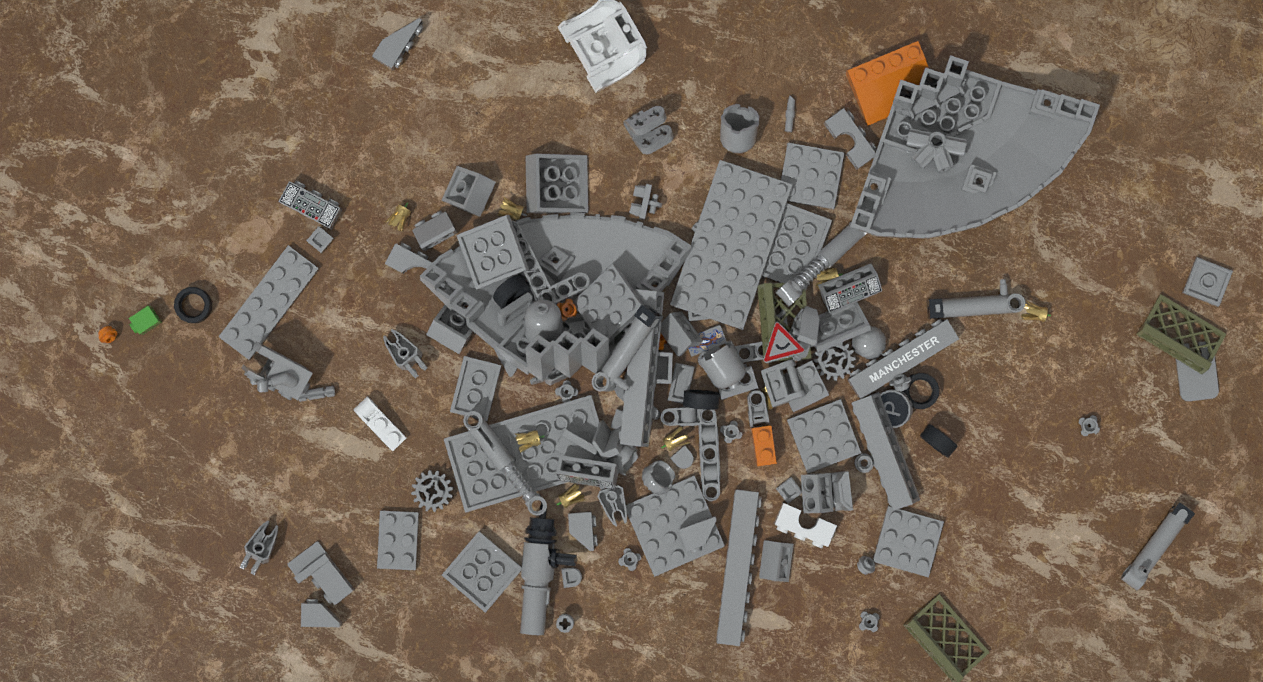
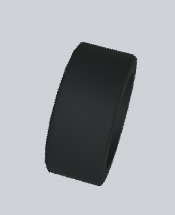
M513 276L496 289L493 299L503 309L527 292L530 293L531 288L522 276Z
M187 287L177 294L174 300V310L181 320L187 323H200L209 317L212 311V300L206 291L197 287ZM197 294L203 299L204 309L201 314L189 316L183 311L182 302L187 295Z
M926 373L911 375L910 386L917 380H925L930 384L932 389L930 398L922 403L914 401L909 393L910 386L902 392L907 395L909 401L911 400L913 408L925 409L931 407L939 397L940 389L937 381Z
M684 390L683 406L703 410L719 409L720 393L708 390Z
M928 424L920 434V437L947 458L958 447L954 441L931 424Z

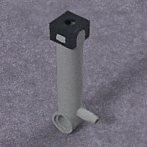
M1006 279L1000 280V295L926 300L928 319L1017 313L1025 307V299L1022 295L1016 293L1008 294ZM1012 298L1017 299L1019 302V306L1016 309L1010 306Z
M641 304L634 315L636 317L601 371L593 376L592 386L595 390L611 392L617 385L625 391L630 389V386L620 376L652 328H656L663 319V316L651 306ZM604 378H606L607 381L605 386L603 385Z
M1175 501L1168 511L1169 514L1135 561L1123 572L1121 580L1136 591L1143 586L1148 578V574L1183 526L1188 524L1195 515L1193 511L1182 503Z

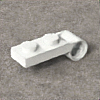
M368 396L353 409L392 451L406 439V436Z

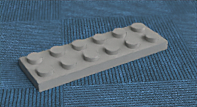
M288 245L219 335V338L248 360H251L257 352L253 349L255 342L264 343L318 272L319 268Z

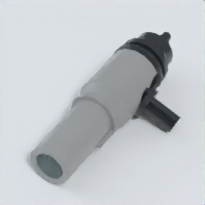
M541 502V505H540V507H539V511H541L542 508H543V503H542V502ZM547 509L539 517H530L529 525L525 529L528 537H524V540L527 542H524L521 577L525 581L524 585H522V589H524L520 633L545 634L546 611L551 591L549 582L554 578V568H557L559 565L576 566L578 560L575 554L560 553L559 549H554L557 542L556 539H553V536H557V531L554 527L555 519L546 518Z

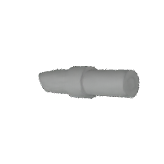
M791 96L788 98L785 114V132H792L793 119L795 118V100Z

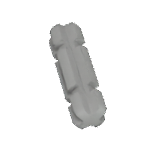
M329 386L325 389L324 387L309 389L305 394L301 393L298 400L301 402L307 401V399L325 398V396L333 397L336 394L334 386Z

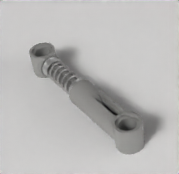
M850 223L817 253L815 261H812L811 265L807 266L808 268H804V271H801L797 278L789 279L776 294L789 307L803 294L802 291L806 288V285L810 284V281H813V278H817V275L824 271V269L831 268L867 233L850 228Z
M476 411L468 412L463 419L465 427L499 472L505 473L508 476V480L512 481L511 484H514V488L518 489L517 492L521 493V497L526 502L525 505L528 507L529 512L536 516L544 514L547 509L545 499L539 493L537 494L531 488V485L528 484V481L524 479L525 476H522V472L518 471L519 468L515 467V459L482 415ZM471 416L479 418V423L476 426L469 425L468 420ZM480 428L491 440L492 443L490 445L478 431ZM536 500L543 503L542 510L538 512L532 509V503Z

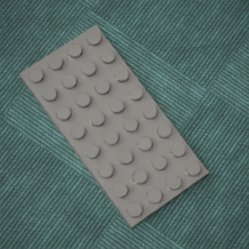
M720 160L691 242L692 250L685 260L670 305L743 330L792 184Z
M589 395L489 426L515 459V467L519 468L518 471L522 472L521 475L525 476L524 479L528 481V484L536 492L567 483L559 481L556 476L559 455H565L555 450V446L565 429L592 444L599 419L592 396ZM480 428L478 431L490 445L492 443L491 440ZM537 430L539 436H545L539 438L541 445L532 446L521 453L518 450L524 444H518V440L515 437L520 435H515V433H528ZM469 431L444 438L465 513L521 496V493L517 492L518 489L514 488L515 485L511 484L512 481L508 480V476L505 473L499 472ZM598 451L592 459L595 461L608 462V459L603 460Z

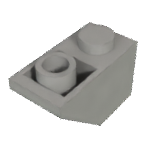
M592 511L568 513L569 533L589 551H594V546H598L597 535H593V527H596V515L592 516Z

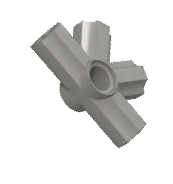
M910 128L906 146L920 148L911 157V160L919 168L924 170L934 160L939 173L954 168L950 154L964 157L967 139L943 135L940 132L931 133ZM934 139H939L942 141V144L940 146H934L932 144V141Z

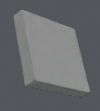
M1196 257L1182 293L1219 307L1233 271Z

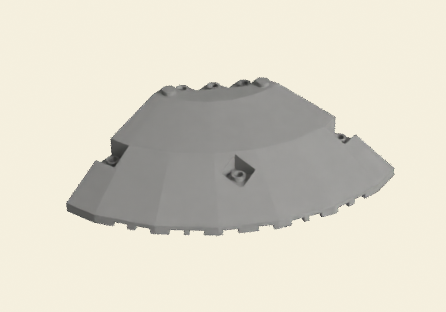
M951 55L944 73L925 67L919 86L900 80L850 228L877 237L930 239L977 228L1025 204L1063 172L1091 133L1100 105L1084 99L1078 100L1063 94L1058 95L1043 89H1037L1036 91L966 70L969 61ZM1044 100H1049L1051 105L1045 106ZM910 128L931 133L940 132L943 135L967 139L964 157L950 154L954 168L945 172L938 173L934 160L924 170L919 168L911 160V157L920 148L906 146ZM934 139L932 141V144L934 146H940L942 144V141L939 139ZM977 178L982 179L983 183L981 185L976 184L975 180ZM876 184L878 189L872 190L870 186Z
M570 213V215L566 216L554 214L544 215L543 218L539 219L527 217L516 221L522 229L550 286L581 272L588 275L590 279L589 287L607 268L615 264L634 291L638 289L662 292L666 286L670 285L692 250L690 244L667 230L658 227L653 229L644 226L639 221L637 223L628 221L623 216L611 215L610 218L600 217V214L585 216V213ZM520 244L521 249L524 252L525 248L522 244ZM461 247L455 250L450 249L440 255L420 275V280L451 311L454 310L466 318L467 327L515 367L527 375L531 373L541 381L554 368L569 378L582 365L595 374L600 372L631 326V323L628 324L609 342V338L594 328L591 330L577 310L576 316L568 317L566 321L562 320L563 333L556 341L548 342L540 335H537L530 342L525 336V312L505 326H501L498 323V311L501 308L494 301L493 295L496 289L508 278L476 290ZM526 261L529 270L534 267L533 263ZM534 278L532 280L534 286L539 287L542 285L541 279ZM578 278L575 280L577 286H585L583 279ZM558 288V292L561 295L568 294L567 288ZM578 294V295H576V296H574V297H572V298H570V299H572V300L574 301L580 294ZM548 295L541 296V300L551 301Z

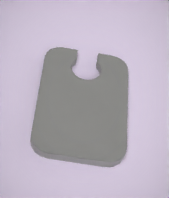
M1197 342L1198 346L1206 345V342ZM1208 348L1199 349L1201 356L1208 359ZM1215 356L1209 370L1203 374L1198 373L1176 359L1179 391L1184 401L1212 399L1218 395L1219 387Z

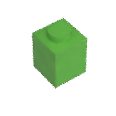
M152 306L145 307L129 318L131 329L140 335H144L162 323Z

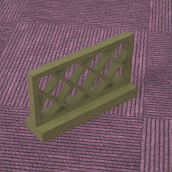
M785 283L757 285L763 358L776 321L789 332L791 328L783 322L788 315L793 319L796 317L791 312L796 304L801 309L807 306L805 289L802 291L803 294L788 309L781 303L783 300L781 298L778 300L773 293V288L780 289ZM778 306L786 312L781 319L775 315V309ZM809 348L808 356L802 359H811V348ZM791 356V357L784 358V359H780V360H776V361L792 360L793 358H792V356Z
M1160 294L1136 335L1198 373L1203 374L1212 365L1211 362L1226 333ZM1161 301L1168 305L1169 312L1161 313L1159 308ZM1175 313H1182L1186 322L1177 323ZM1171 315L1173 324L1165 326L1162 316ZM1158 317L1161 327L1155 328L1151 326L1149 322L1152 318ZM1196 322L1200 324L1202 332L1194 333L1191 323ZM1187 324L1190 334L1181 336L1179 326ZM1174 327L1177 337H1169L1166 329ZM1213 332L1218 335L1217 342L1210 343L1207 333ZM1204 335L1206 345L1198 346L1195 336ZM1191 337L1194 347L1187 348L1184 346L1183 339ZM1208 348V359L1201 356L1199 349Z
M940 594L934 597L913 618L903 625L952 682H960L964 679V676L990 653ZM937 601L943 605V614L933 613V605ZM922 615H929V627L922 626L917 619ZM933 616H942V627H932ZM946 617H953L956 620L955 628H945ZM932 629L942 630L941 641H935L932 638ZM945 630L955 631V642L945 641ZM959 631H965L968 634V643L958 642ZM945 644H955L954 656L947 655L944 652ZM958 645H968L967 657L958 656ZM971 646H978L983 653L978 657H971ZM957 658L967 659V668L963 671L957 667Z

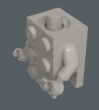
M257 341L255 342L253 349L267 357L268 360L260 373L243 365L241 368L245 371L244 375L250 379L252 385H257L259 392H268V389L275 391L277 389L279 390L278 393L288 400H292V398L298 400L301 393L305 394L310 386L308 381L313 373L299 363Z

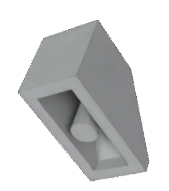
M715 516L678 529L686 552L690 551L692 554L702 550L701 546L706 544L715 525Z
M307 599L306 602L301 603V627L342 626V621L323 602H318V599Z

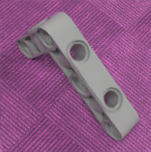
M687 407L665 409L662 411L660 419L667 426L698 425L702 493L708 501L718 499L720 496V460L715 410H710L713 414L712 419L705 421L702 418V413L705 411L703 409ZM666 412L674 414L673 422H665L663 417ZM707 448H711L715 452L712 459L704 457V451ZM708 487H714L717 491L716 495L712 498L706 495Z

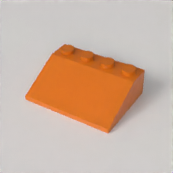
M918 41L849 69L845 73L867 126L888 118L900 80L920 85L925 67H929Z

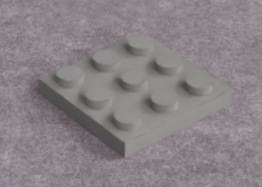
M787 143L781 181L792 184L787 201L834 210L844 153Z
M509 215L456 235L476 290L529 270Z
M615 264L607 268L573 301V304L590 329L594 328L609 338V342L636 318L634 316L641 304L644 305Z
M841 399L787 419L807 474L861 454Z
M887 506L873 561L929 577L944 522L901 509L893 511L892 507Z
M479 531L442 576L486 613L520 573L522 567Z

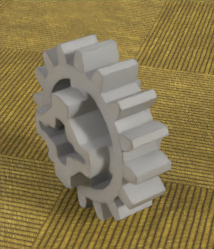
M843 342L825 349L827 357L823 362L822 355L825 350L814 353L818 356V359L813 360V362L818 363L816 369H821L820 376L826 374L827 380L833 376L834 381H837V376L844 379V373L850 374L848 369L854 368L851 361L856 359L850 356L854 351L847 350L849 344L843 346ZM833 347L840 348V349H842L844 352H842V353L835 352V350H834ZM831 355L834 357L842 356L837 361V365L835 363L826 364L832 359ZM847 358V364H846L845 368L843 369V367H842L843 359ZM825 368H834L836 373L829 372Z
M429 470L427 476L424 472L421 473L422 479L416 477L415 480L418 484L412 485L413 488H416V491L411 494L417 496L414 502H420L419 508L426 506V511H429L430 507H432L433 512H436L438 506L441 510L444 509L443 503L449 504L450 502L447 498L453 497L449 493V491L453 490V487L448 486L451 480H445L446 474L439 476V471H436L434 475ZM432 478L430 484H422L426 479ZM439 480L443 483L445 490L440 488ZM434 485L437 494H433L431 497L428 488H432ZM420 492H424L426 502L422 499ZM443 497L439 503L433 504L435 498Z

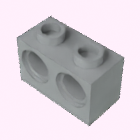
M744 364L745 373L750 376V381L747 384L739 381L740 385L732 390L717 388L721 400L758 388L752 366L747 367Z
M831 473L801 475L803 512H833Z

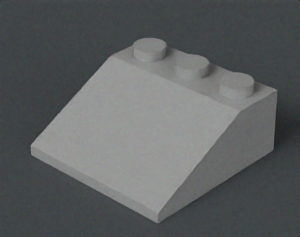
M527 155V213H588L587 155Z

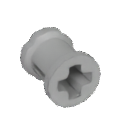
M562 614L557 619V628L561 632H569L573 628L574 619L569 614ZM564 618L567 619V622L571 623L567 628H563V625L560 624Z

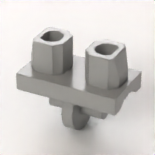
M646 184V186H635L633 196L643 198L642 205L631 203L630 214L638 216L640 220H645L648 205L650 206L649 213L655 214L656 207L662 208V203L657 202L659 195L653 194L652 201H649L652 185Z

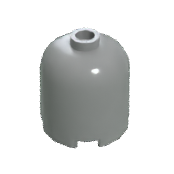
M740 104L731 105L724 109L721 116L720 141L724 148L732 153L739 154L752 149L756 142L759 126L757 111L752 107H748V109L740 107Z
M538 300L528 306L524 318L526 338L531 342L537 335H540L548 342L556 341L563 333L562 315L559 307L549 300Z
M730 340L725 342L726 346L721 349L717 346L703 354V358H698L713 385L719 389L729 387L732 390L740 385L739 381L746 372L745 366Z

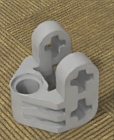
M661 106L652 107L645 112L640 111L623 121L635 145L643 154L655 152L670 143L674 138L670 126L662 125L658 127L667 119L664 108Z

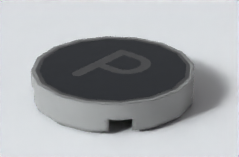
M890 389L880 394L893 428L900 427L910 420L913 406L911 400L909 401L904 392Z

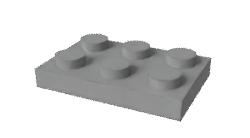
M858 302L830 313L827 311L818 315L820 320L817 335L818 341L815 348L817 352H820L871 330L870 324Z
M464 356L450 412L465 416L470 411H476L482 415L485 421H488L502 365Z
M380 511L377 569L416 570L419 512Z

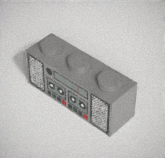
M289 181L278 202L332 230L342 211L338 207L339 203L330 198L328 201L322 199V194L315 190L311 192L305 190L306 186L298 181H295V183Z
M872 264L818 285L823 302L829 313L882 291L878 274Z
M559 455L556 476L559 481L609 489L616 488L619 473L615 463Z

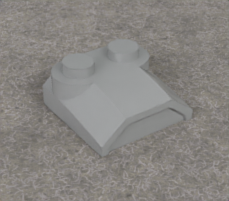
M849 472L831 473L833 507L835 511H852Z

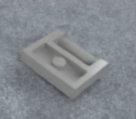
M793 359L761 370L772 407H777L806 396L804 390L801 389L794 367L796 364ZM787 369L795 393L790 394L782 370Z

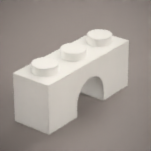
M782 503L774 521V524L777 525V530L786 534L789 530L795 533L794 537L803 541L808 538L813 541L812 545L819 548L829 546L837 525L817 518L813 527L808 529L802 528L798 521L801 510Z

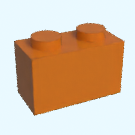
M771 425L751 428L756 466L777 464Z

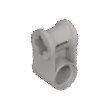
M759 390L750 391L747 395L750 427L758 424L769 425L764 394ZM755 393L761 395V401L758 404L751 402V396Z

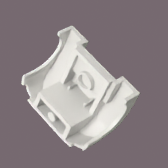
M598 0L596 4L585 12L561 22L558 26L566 43L570 42L588 75L586 77L595 93L627 77L645 61L646 44L621 2L619 3L616 0Z

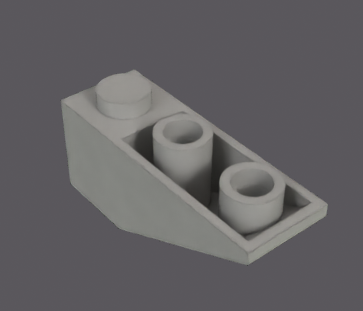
M419 18L384 38L372 57L393 71L395 68H399L404 60L402 56L406 51H410L414 44L412 40L416 35L419 36L424 28L422 19Z

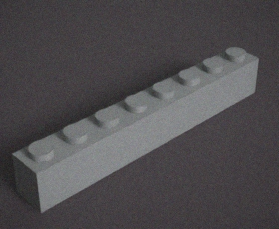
M635 289V293L644 305L651 306L662 315L664 292ZM661 322L656 328H652L629 362L625 373V382L630 386V389L623 392L622 426L619 431L620 444L649 447Z
M735 489L716 638V643L740 646V642H744L745 630H742V624L747 621V611H744L745 603L749 604L750 592H747V584L751 585L752 573H749V567L754 564L755 554H751L752 546H756L757 535L754 534V527H758L759 516L756 515L757 508L761 507L762 497L758 496L759 492Z

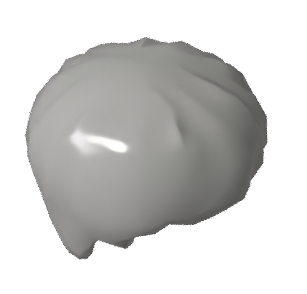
M870 326V331L852 338L853 350L866 359L879 357L886 348L884 333Z
M623 445L620 454L608 458V463H615L619 473L625 476L631 465L638 459V449L636 446Z
M657 460L643 469L642 481L648 490L660 495L667 493L671 489L675 473L666 462Z

